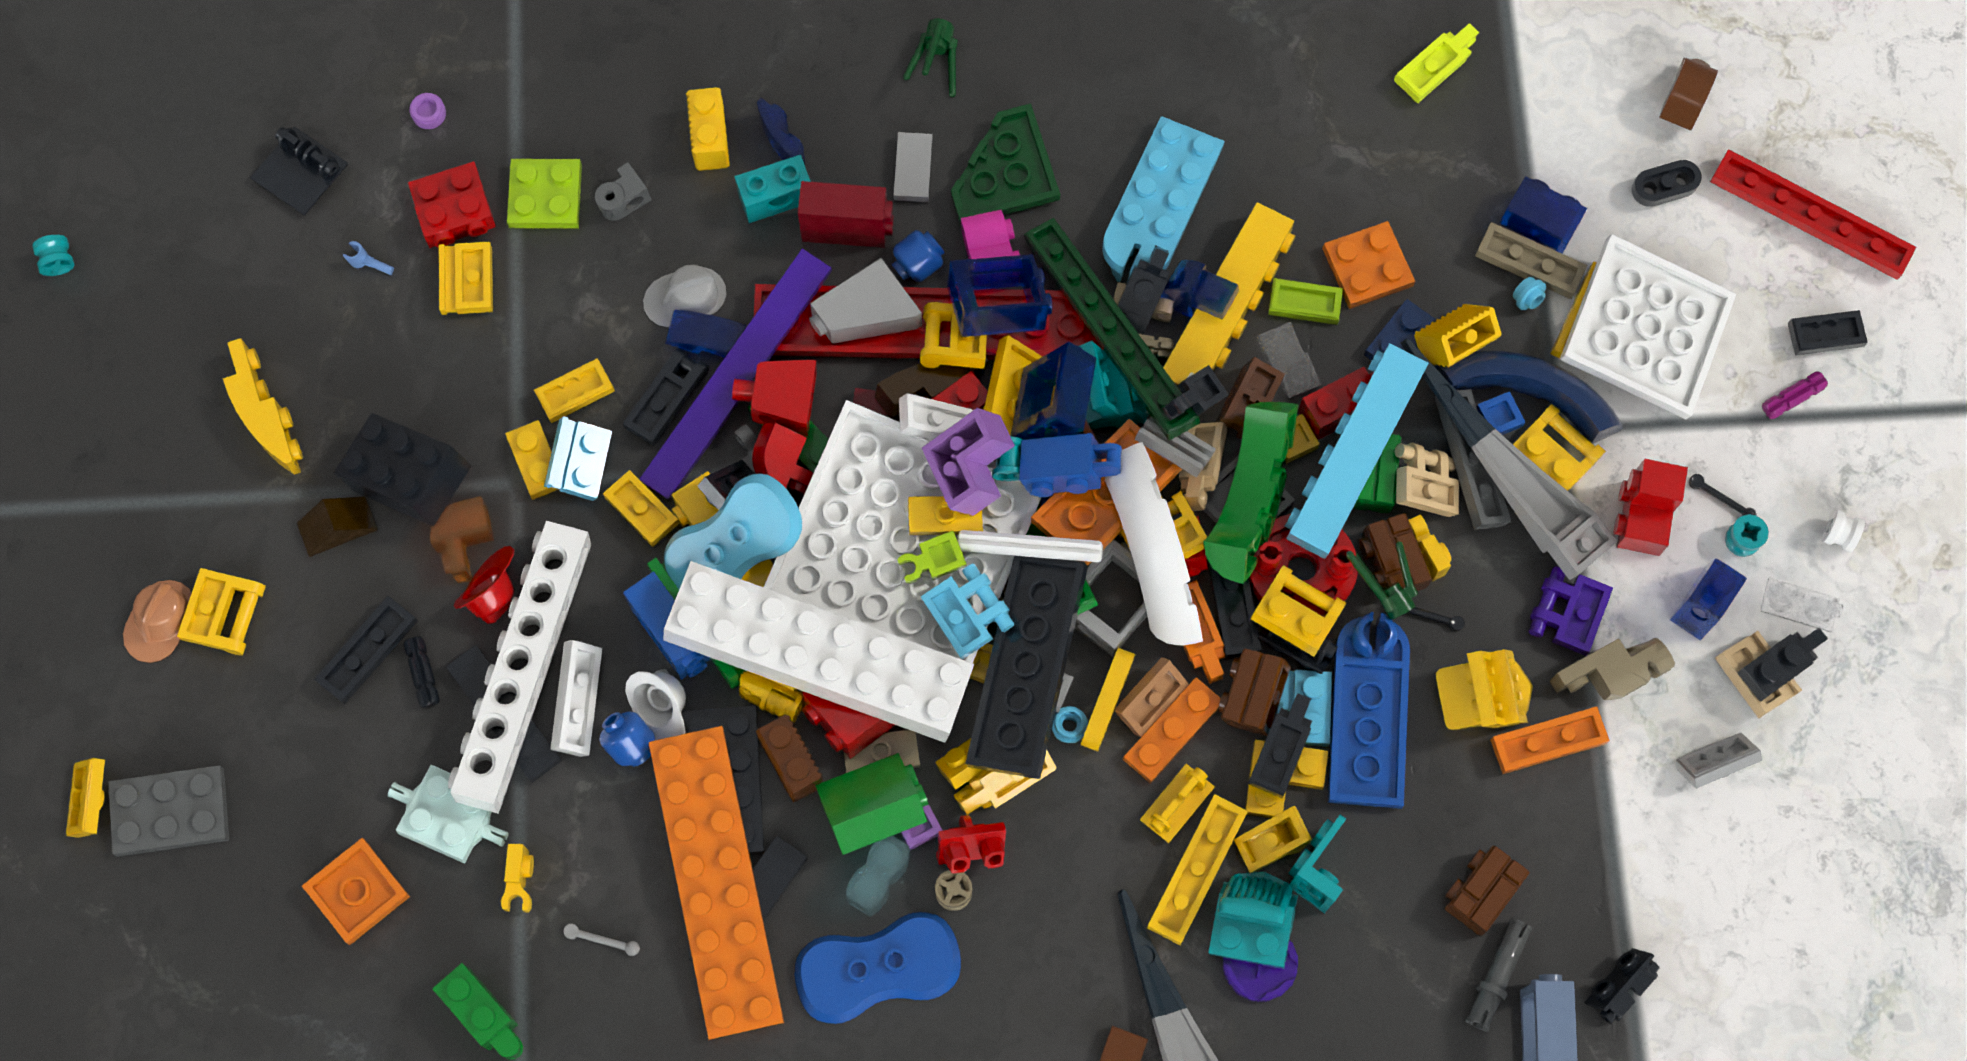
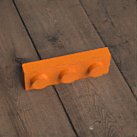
M1196 677L1128 751L1123 760L1151 784L1219 709L1221 698Z
M1597 706L1493 736L1490 739L1502 774L1605 745L1610 741Z

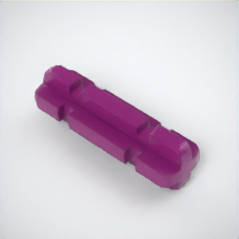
M1816 371L1807 376L1806 379H1802L1781 391L1779 395H1774L1762 404V410L1769 419H1775L1782 415L1783 412L1789 411L1808 400L1810 396L1823 391L1828 386V381L1821 372Z

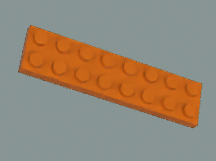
M723 726L649 742L708 1038L710 1040L784 1023Z

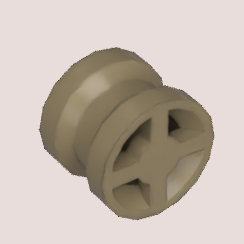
M950 870L942 873L935 884L936 900L941 907L949 911H959L965 908L972 897V882L968 875L964 872L952 874Z

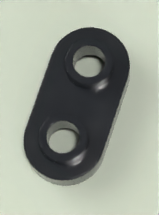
M1678 160L1639 173L1632 184V195L1643 206H1657L1692 195L1700 185L1702 175L1698 166L1693 162ZM1676 178L1683 179L1686 185L1677 183ZM1644 188H1651L1654 194L1646 193Z

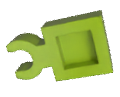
M954 531L919 543L922 554L918 556L907 553L897 559L899 566L905 563H913L916 567L912 574L904 577L906 583L918 581L923 572L928 570L932 580L967 567Z

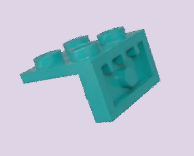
M1339 815L1334 823L1329 819L1326 820L1310 842V845L1315 847V850L1310 852L1308 849H1305L1288 873L1294 877L1290 883L1292 890L1324 914L1344 889L1337 885L1339 880L1332 873L1323 868H1320L1318 871L1312 866L1345 822L1346 818L1342 815Z

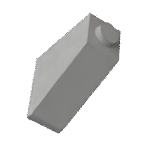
M882 258L810 303L812 317L809 320L819 336L825 334L831 343L915 330L922 326L921 311Z

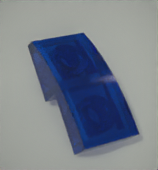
M760 98L757 101L759 118L765 135L782 160L801 155L805 164L804 146L796 136L789 133L787 114L777 104L772 103L770 105Z
M674 310L665 344L695 354H699L704 350L725 358L747 325L709 314Z

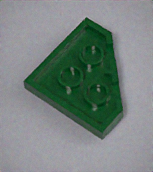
M1031 103L997 112L991 122L990 129L984 139L979 142L960 179H957L952 187L951 198L960 227L961 218L997 210H1002L1003 215L1060 200L1061 194Z

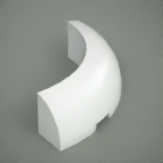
M1140 442L1122 450L1121 473L1116 476L1105 477V482L1117 509L1133 557L1151 632L1156 638L1167 644L1181 646L1202 642L1203 639L1197 607L1192 603L1191 593L1187 584L1190 581L1186 562L1167 501L1161 498L1160 490L1155 480V469L1143 442Z

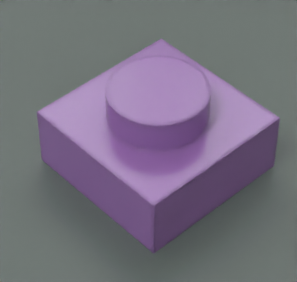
M929 805L923 807L927 822L900 832L909 850L937 837L938 831H943Z

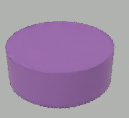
M423 93L412 100L410 115L418 127L434 129L445 120L446 109L440 97L432 93Z

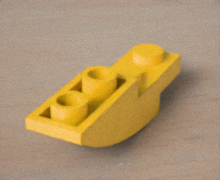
M241 338L227 342L236 374L223 378V381L237 414L254 438L274 460L294 475L301 473L298 460L303 459L302 452L296 438L291 440L288 428L293 427L291 415L287 407L281 408L274 397L270 398L265 381L258 379L256 369L261 368V364L255 348L249 349Z

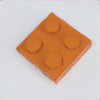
M1388 221L1326 242L1323 245L1324 254L1339 288H1343L1342 294L1349 309L1411 288L1416 282Z
M363 838L302 885L303 889L348 945L354 943L410 897Z

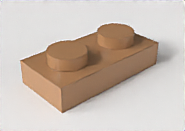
M1161 657L1114 711L1133 734L1142 737L1186 689L1189 683L1170 660Z

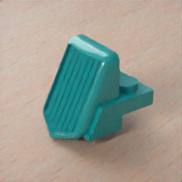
M1093 341L1080 345L1082 359L1079 360V369L1062 375L1059 382L1066 422L1083 414L1091 429L1109 426L1121 427L1128 419L1132 420L1135 424H1145L1149 415L1148 411L1105 351Z
M1267 872L1238 873L1233 875L1228 882H1224L1218 897L1208 953L1210 955L1284 969L1298 895L1292 894L1291 885Z

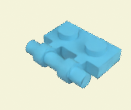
M974 563L962 570L969 581L959 588L953 577L950 576L921 596L962 660L993 640L986 629V626L990 623L996 622L1002 632L1014 626V622L1008 615L1009 608L1003 600H998L990 588L991 581L985 573H980ZM976 594L986 607V610L977 615L967 600Z

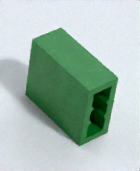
M899 753L815 785L842 855L927 822L923 807L929 805L923 787L918 782L912 764L905 766Z

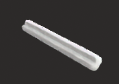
M961 530L957 540L961 551L1088 562H1100L1103 555L1102 542L1095 540Z

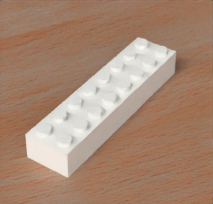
M690 561L664 627V641L944 743L952 729L974 666L970 662Z

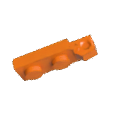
M1196 580L1188 583L1192 603L1197 607L1203 641L1196 644L1183 645L1194 669L1202 666L1209 684L1223 679L1224 671L1219 660L1225 658L1224 643Z

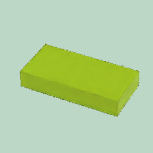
M1273 278L1268 315L1338 325L1343 288Z

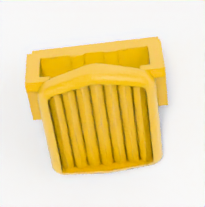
M1503 649L1494 652L1476 651L1467 653L1469 663L1441 668L1436 672L1444 720L1448 729L1459 730L1477 726L1501 728L1528 723L1526 714L1529 709L1533 685L1520 665L1515 661L1513 651Z

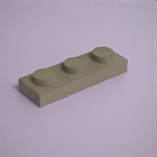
M1492 222L1475 255L1477 258L1524 279L1533 277L1535 280H1542L1546 284L1547 289L1569 299H1572L1588 266Z

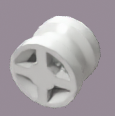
M1836 509L1825 527L1822 542L1829 545L1836 543L1841 545L1842 550L1849 553L1853 552L1862 536L1865 520L1860 518L1850 519L1846 517L1845 512Z

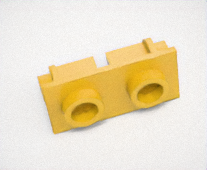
M1186 763L1141 817L1140 821L1169 844L1215 786L1206 780L1208 776L1203 770L1198 767L1193 769Z

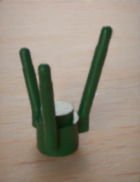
M939 18L929 21L926 33L921 34L919 44L907 66L903 79L905 81L909 80L925 47L928 52L922 69V75L927 76L934 55H942L947 50L949 96L955 97L956 48L958 40L953 38L955 28L951 22Z
M1401 541L1396 543V549L1405 583L1404 587H1401L1399 582H1395L1383 589L1357 553L1355 556L1352 551H1348L1346 553L1347 558L1380 600L1391 620L1415 608L1416 605L1412 598L1419 593L1413 584L1407 556Z

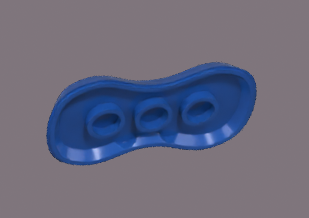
M915 912L899 918L882 931L862 937L827 935L814 939L800 951L796 958L795 984L800 1001L811 1017L825 1023H844L857 1017L874 1004L894 998L930 1000L942 996L955 985L959 978L961 956L955 934L943 918L928 912Z

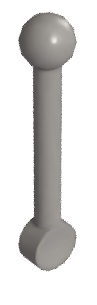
M568 924L564 928V935L571 940L579 937L625 950L629 956L638 954L640 950L639 944L635 941L625 943L579 930L575 924Z

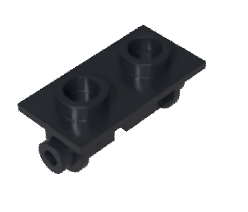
M1265 627L1258 637L1265 641L1271 649L1284 652L1296 659L1304 668L1315 670L1320 674H1323L1338 646L1332 643L1333 639L1326 636L1313 657Z
M1635 948L1624 953L1617 960L1616 967L1611 973L1594 986L1592 994L1584 1003L1602 1010L1600 1016L1607 1023L1612 1024L1615 1020L1620 1021L1635 1003V1000L1627 991L1631 988L1636 995L1641 996L1652 982L1657 979V971L1660 967L1652 960L1654 955Z

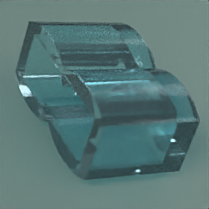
M894 836L875 842L868 853L867 864L859 868L849 881L846 891L848 903L870 917L876 914L888 899L890 885L897 882L907 870L910 862V846Z

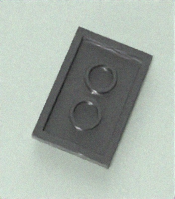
M221 765L108 781L112 854L116 857L229 841L225 771Z

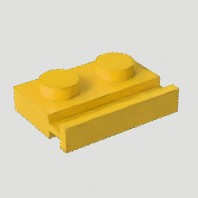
M490 242L458 243L455 246L439 245V310L442 315H447V313L457 312L458 314L493 312L492 246Z

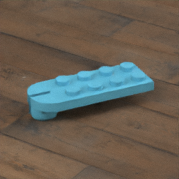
M1163 116L1160 117L1104 235L1102 245L1103 256L1118 282L1121 281L1125 265L1129 257L1133 256L1136 248L1140 250L1130 269L1129 277L1140 259L1148 262L1155 245L1169 252L1163 269L1166 270L1220 156L1225 141Z

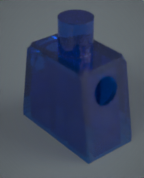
M1715 558L1704 567L1670 621L1701 641L1722 618L1747 578ZM1693 608H1697L1705 612L1706 618L1698 616L1693 611Z

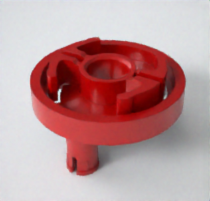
M1291 514L1275 519L1268 542L1259 546L1253 556L1257 558V565L1249 576V582L1257 599L1261 602L1283 565L1288 568V564L1292 559L1303 557L1312 562L1315 568V575L1309 580L1302 581L1323 593L1333 588L1336 590V595L1333 590L1326 595L1334 600L1338 597L1346 601L1354 588L1358 574L1346 556L1348 551H1352L1356 556L1355 548L1347 534L1341 529L1336 539L1337 545L1334 543L1328 556L1324 559L1287 540L1290 529L1274 535L1287 529L1284 526ZM1282 588V592L1292 595L1290 598L1324 618L1328 612L1288 588Z

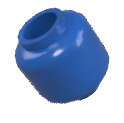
M915 230L893 247V255L896 261L892 263V266L904 280L911 277L916 282H923L943 265L941 255L945 252L928 231L923 234L921 231Z
M628 711L621 714L615 712L605 719L602 724L603 730L599 741L602 748L618 765H631L635 767L644 763L651 756L649 742L655 741V735L652 729L636 712Z

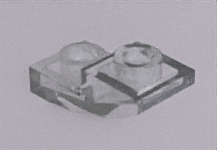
M1291 322L1256 336L1268 364L1285 373L1280 387L1288 399L1321 385L1308 352H1303Z

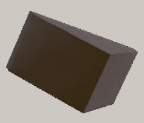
M365 496L322 499L297 522L310 557L378 530Z

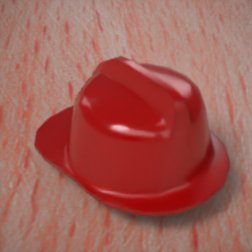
M505 546L491 555L478 569L466 590L455 601L453 606L456 609L465 606L476 617L481 618L486 623H495L508 610L515 593L513 584L506 572L514 556V549L511 546Z

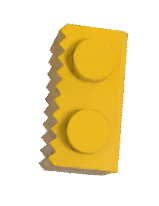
M715 87L689 90L686 93L691 151L695 168L703 171L729 167L721 89Z
M1463 304L1462 307H1457V310H1452L1451 313H1447L1446 316H1442L1436 322H1431V325H1426L1425 328L1416 331L1414 337L1418 349L1434 366H1447L1449 368L1498 339L1502 333L1494 308Z

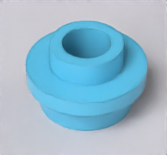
M1533 277L1523 280L1513 293L1516 306L1520 310L1538 307L1545 299L1546 284L1542 280H1535Z
M1063 707L1059 713H1055L1052 732L1061 742L1076 743L1084 736L1088 725L1087 717L1076 707ZM1066 720H1072L1076 723L1077 727L1073 731H1066L1062 724Z

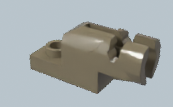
M1656 637L1627 649L1618 638L1557 672L1549 682L1558 694L1567 688L1573 693L1591 681L1603 700H1616L1646 685L1650 681V677L1657 678L1670 671L1675 666V661L1665 644Z

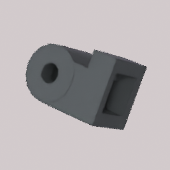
M629 162L617 169L619 179L614 182L601 184L595 192V201L602 216L608 220H620L652 200L647 187Z

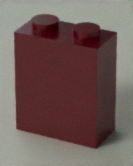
M801 181L798 218L802 242L885 248L886 236L893 235L894 215H892L893 201L887 200L886 187Z

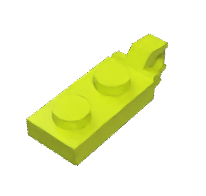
M1469 23L1455 36L1451 32L1441 34L1395 75L1394 81L1411 98L1419 103L1466 62L1472 53L1468 48L1476 42V36L1479 32Z

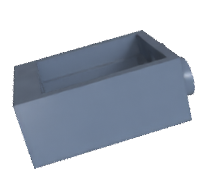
M1558 974L1539 975V979L1531 980V984L1520 990L1522 1061H1578L1574 981H1562V975Z

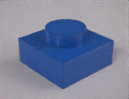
M1510 391L1477 405V411L1502 435L1519 429L1525 424V420Z

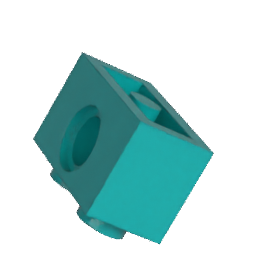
M801 155L734 176L737 192L748 223L799 207L801 181L811 182Z

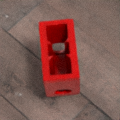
M816 360L759 362L757 364L755 381L734 379L732 400L751 402L752 420L756 423H777L802 436L808 437L817 377Z

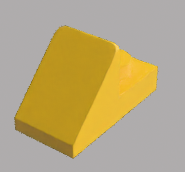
M1292 806L1235 838L1234 841L1249 872L1253 873L1286 855L1301 852L1312 841V838L1296 806Z

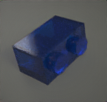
M1525 176L1500 223L1541 245L1563 254L1588 208L1581 205L1576 198L1568 195L1563 196L1550 189L1545 182Z

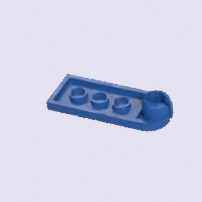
M1370 612L1347 623L1341 630L1335 644L1338 648L1334 655L1327 803L1402 809L1404 806L1410 645L1402 628L1386 614L1380 613L1376 620L1375 650H1372V646L1369 645L1370 624L1373 621V612Z

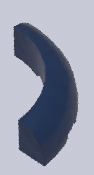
M1480 351L1472 353L1449 368L1442 365L1434 366L1456 390L1487 389L1491 386L1513 388V391L1524 393L1537 399L1542 397L1561 409L1560 412L1592 444L1623 429V424L1613 409L1593 388L1573 373L1543 359L1507 351Z

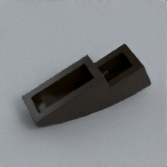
M985 359L984 369L941 364L936 368H926L920 363L899 371L879 382L874 397L888 416L893 418L899 414V398L906 393L932 399L970 371L977 378L984 375L988 359Z

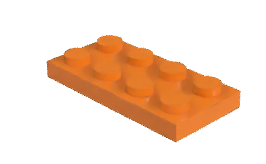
M1128 419L1105 443L1118 444L1122 447V450L1140 443L1135 440V437L1141 428ZM1145 446L1155 469V480L1161 492L1182 468ZM1101 477V489L1088 490L1083 494H1073L1070 492L1054 493L1031 516V523L1047 537L1102 542L1103 550L1123 530L1114 501L1106 485L1105 477ZM1080 561L1085 562L1087 566L1091 563L1088 561Z

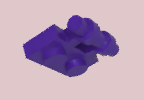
M1553 567L1550 577L1544 579L1541 587L1543 595L1538 607L1533 608L1530 616L1532 624L1529 633L1535 637H1543L1546 626L1557 629L1552 640L1553 643L1587 656L1591 650L1613 587L1581 574L1576 577L1574 585L1571 586L1563 582L1566 575L1561 568ZM1557 597L1568 600L1562 615L1552 611Z

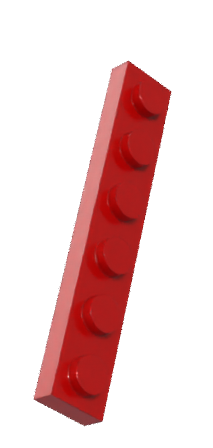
M1730 149L1725 153L1710 180L1716 186L1896 280L1904 273L1917 248Z

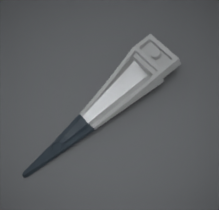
M1405 339L1401 342L1406 352L1429 363L1422 375L1539 549L1542 553L1549 552L1569 580L1578 576L1617 542L1596 512L1553 480L1498 432L1463 398L1410 340Z
M1124 889L1118 892L1120 906L1163 1061H1218L1167 973L1128 893Z

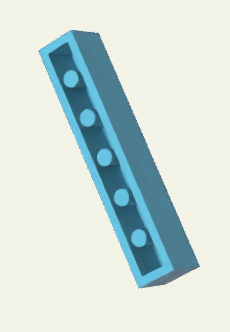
M1390 343L1384 353L1377 350L1368 367V370L1374 372L1369 383L1360 382L1351 401L1357 403L1352 415L1344 413L1335 430L1336 433L1341 435L1335 447L1327 445L1318 464L1324 466L1318 479L1313 476L1310 477L1301 494L1307 498L1302 510L1294 507L1284 526L1291 530L1286 538L1287 540L1324 559L1328 556L1429 364L1428 362Z

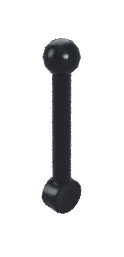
M1694 474L1690 477L1689 485L1691 488L1703 489L1741 513L1742 516L1748 514L1757 516L1754 508H1745L1705 483L1702 475Z
M1417 607L1409 611V613L1447 624L1451 630L1456 632L1460 631L1465 625L1464 619L1460 616L1449 618Z

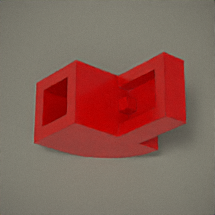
M777 423L763 424L752 454L755 473L769 475L779 481L785 488L787 487L789 490L804 496L814 473L796 465L807 438Z

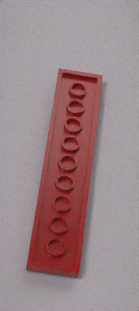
M755 284L754 316L775 288V284ZM822 285L810 303L837 286ZM903 287L921 311V327L915 330L831 343L825 334L819 336L809 320L812 317L811 305L809 303L773 355L920 358V352L925 347L926 332L923 310L924 306L930 302L988 307L986 358L988 360H995L999 340L1007 335L1049 361L1079 362L1082 359L1079 346L1093 341L1101 349L1102 347L1061 290ZM942 321L940 323V347H949L951 321Z

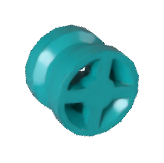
M47 235L37 239L32 244L34 255L39 257L37 266L40 274L45 276L62 275L72 270L75 266L73 257L67 252L69 249L67 237L63 235Z
M1748 514L1741 516L1727 530L1725 535L1726 546L1737 556L1747 557L1753 555L1768 539L1769 530L1767 524L1756 515ZM1744 528L1752 533L1744 532Z

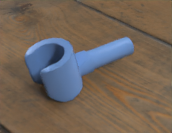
M356 241L349 242V245L358 252L353 257L343 254L352 267L362 268L366 265L392 275L394 267L369 256L360 243Z

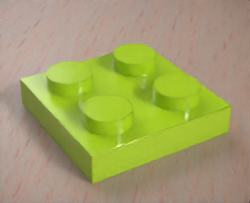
M511 159L507 215L509 228H579L582 173L580 159Z

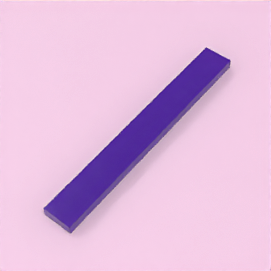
M803 248L640 477L639 480L668 501H671L673 498L672 494L678 491L740 401L732 400L734 379L755 381L757 364L769 361L832 272L830 266Z

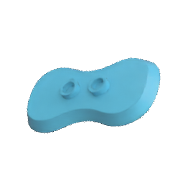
M761 473L744 477L734 485L724 504L716 514L704 522L679 530L671 537L664 551L665 570L678 589L681 587L690 561L742 579L744 574L754 565L779 557L795 546L802 531V517L799 508L788 490L775 478Z

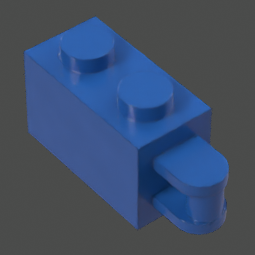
M1092 433L1022 440L1019 480L1030 495L1037 497H1049L1053 493L1061 492L1083 494L1088 490L1101 489V477L1116 476L1121 473L1122 447L1115 443L1099 444Z

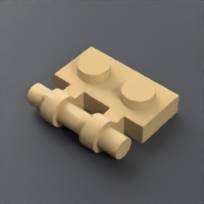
M1415 443L1407 445L1398 444L1394 451L1395 456L1403 459L1407 466L1397 468L1396 503L1446 517L1459 515V480L1449 477V472L1455 469L1453 458L1448 457L1447 453L1443 451H1426L1423 446ZM1425 465L1431 472L1425 471Z

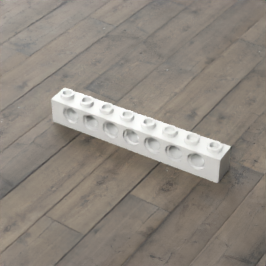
M546 521L543 531H537L534 537L532 552H535L531 565L526 564L523 568L520 584L523 585L519 598L514 597L511 602L508 614L511 622L508 630H502L499 636L497 651L500 653L496 664H490L485 676V685L488 687L484 698H478L474 706L472 718L476 721L472 732H466L462 740L460 753L464 755L459 768L454 767L449 777L448 788L451 789L450 793L457 803L499 814L591 547L587 531ZM553 559L563 561L562 565L557 569L545 568L546 564ZM541 592L552 594L546 602L538 603L534 601L535 596ZM537 625L540 627L539 631L533 636H524L522 634V631L527 626ZM523 658L528 660V664L521 670L510 668L512 662L516 659ZM506 692L517 694L515 700L509 704H500L498 702L500 696ZM494 726L505 728L503 734L496 739L486 737L488 730ZM484 760L492 762V767L488 772L483 774L474 772V768L479 762Z

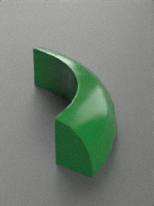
M1260 402L1246 406L1241 447L1232 485L1215 527L1204 540L1205 555L1210 565L1222 577L1231 581L1244 584L1257 565V558L1253 557L1259 546L1268 542L1287 479V473L1285 468H1282V464L1286 459L1288 449L1293 447L1298 404Z

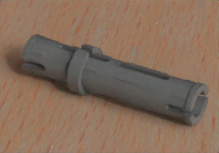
M1511 918L1509 920V925L1484 981H1480L1476 988L1479 993L1465 1021L1470 1025L1476 1023L1474 1027L1477 1029L1489 1031L1499 1003L1504 1002L1508 995L1505 991L1527 939L1530 933H1532L1533 928L1528 924L1522 927L1524 922L1518 919Z

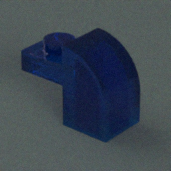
M1181 260L1167 281L1161 298L1174 301L1173 310L1191 318L1196 309H1199L1223 320L1239 292V286L1234 282L1208 272L1206 264L1194 260Z

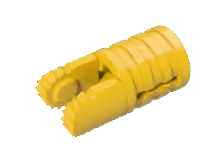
M743 671L739 679V695L741 698L759 706V709L766 710L772 715H777L778 717L788 715L791 718V722L795 723L804 706L802 691L800 692L797 689L793 691L755 673Z

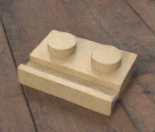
M1756 631L1719 654L1715 659L1756 716L1761 718L1797 695L1802 689L1793 678L1761 702L1753 694L1737 672L1771 648L1760 632Z

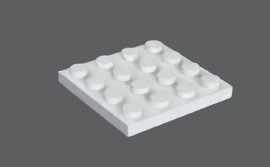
M1611 234L1604 242L1559 360L1679 417L1687 419L1693 414L1736 293Z

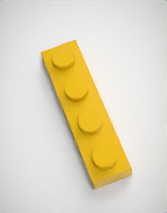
M1214 794L1147 926L1149 930L1181 945L1248 812L1247 810Z

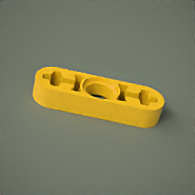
M1121 648L1117 649L1084 733L1081 746L1099 751L1135 657L1134 653Z

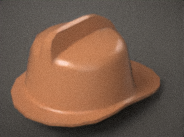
M166 580L156 582L140 591L134 600L133 610L123 632L124 646L131 656L138 661L153 663L162 661L172 654L180 642L177 635L192 594L187 586L181 582Z

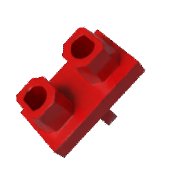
M970 815L960 816L959 827L938 831V851L936 852L938 865L946 864L952 874L965 872L970 868L971 860L982 859L984 866L989 869L1002 867L1006 839L1004 822L973 825Z

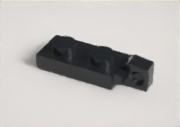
M1155 245L1148 262L1140 259L1137 266H1134L1117 304L1138 334L1144 335L1170 273L1163 269L1169 252Z
M1817 628L1805 638H1802L1797 631L1793 635H1788L1737 673L1761 702L1814 664L1813 661L1818 656L1813 650L1828 640V638L1820 628Z
M1297 693L1290 711L1281 708L1279 714H1276L1249 779V785L1283 798L1311 731L1310 725L1312 720L1304 718L1311 698Z

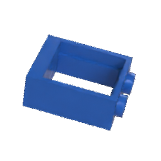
M654 571L623 592L631 611L681 680L687 675L692 678L707 667L708 664L706 662L710 660V657L663 640L664 627L675 600Z

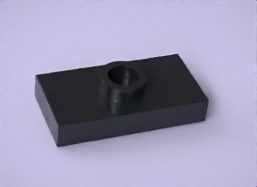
M1860 310L1792 318L1788 322L1795 356L1860 348L1868 343Z

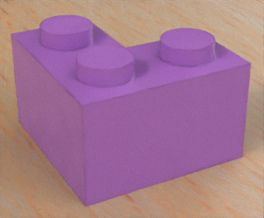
M976 408L923 446L922 450L949 509L974 516L1001 497L987 465L1015 445L1000 415Z

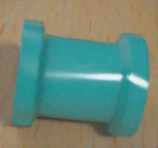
M1011 437L1015 446L995 459V468L992 469L993 479L999 481L1019 480L1021 441L1023 439Z

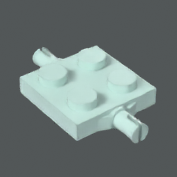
M430 765L421 784L414 791L394 782L391 785L392 789L388 791V797L406 804L405 814L396 828V832L399 835L464 864L473 847L482 838L501 847L505 844L504 840H507L509 833L489 825L492 812L455 802L450 793L451 789L448 788L451 773Z

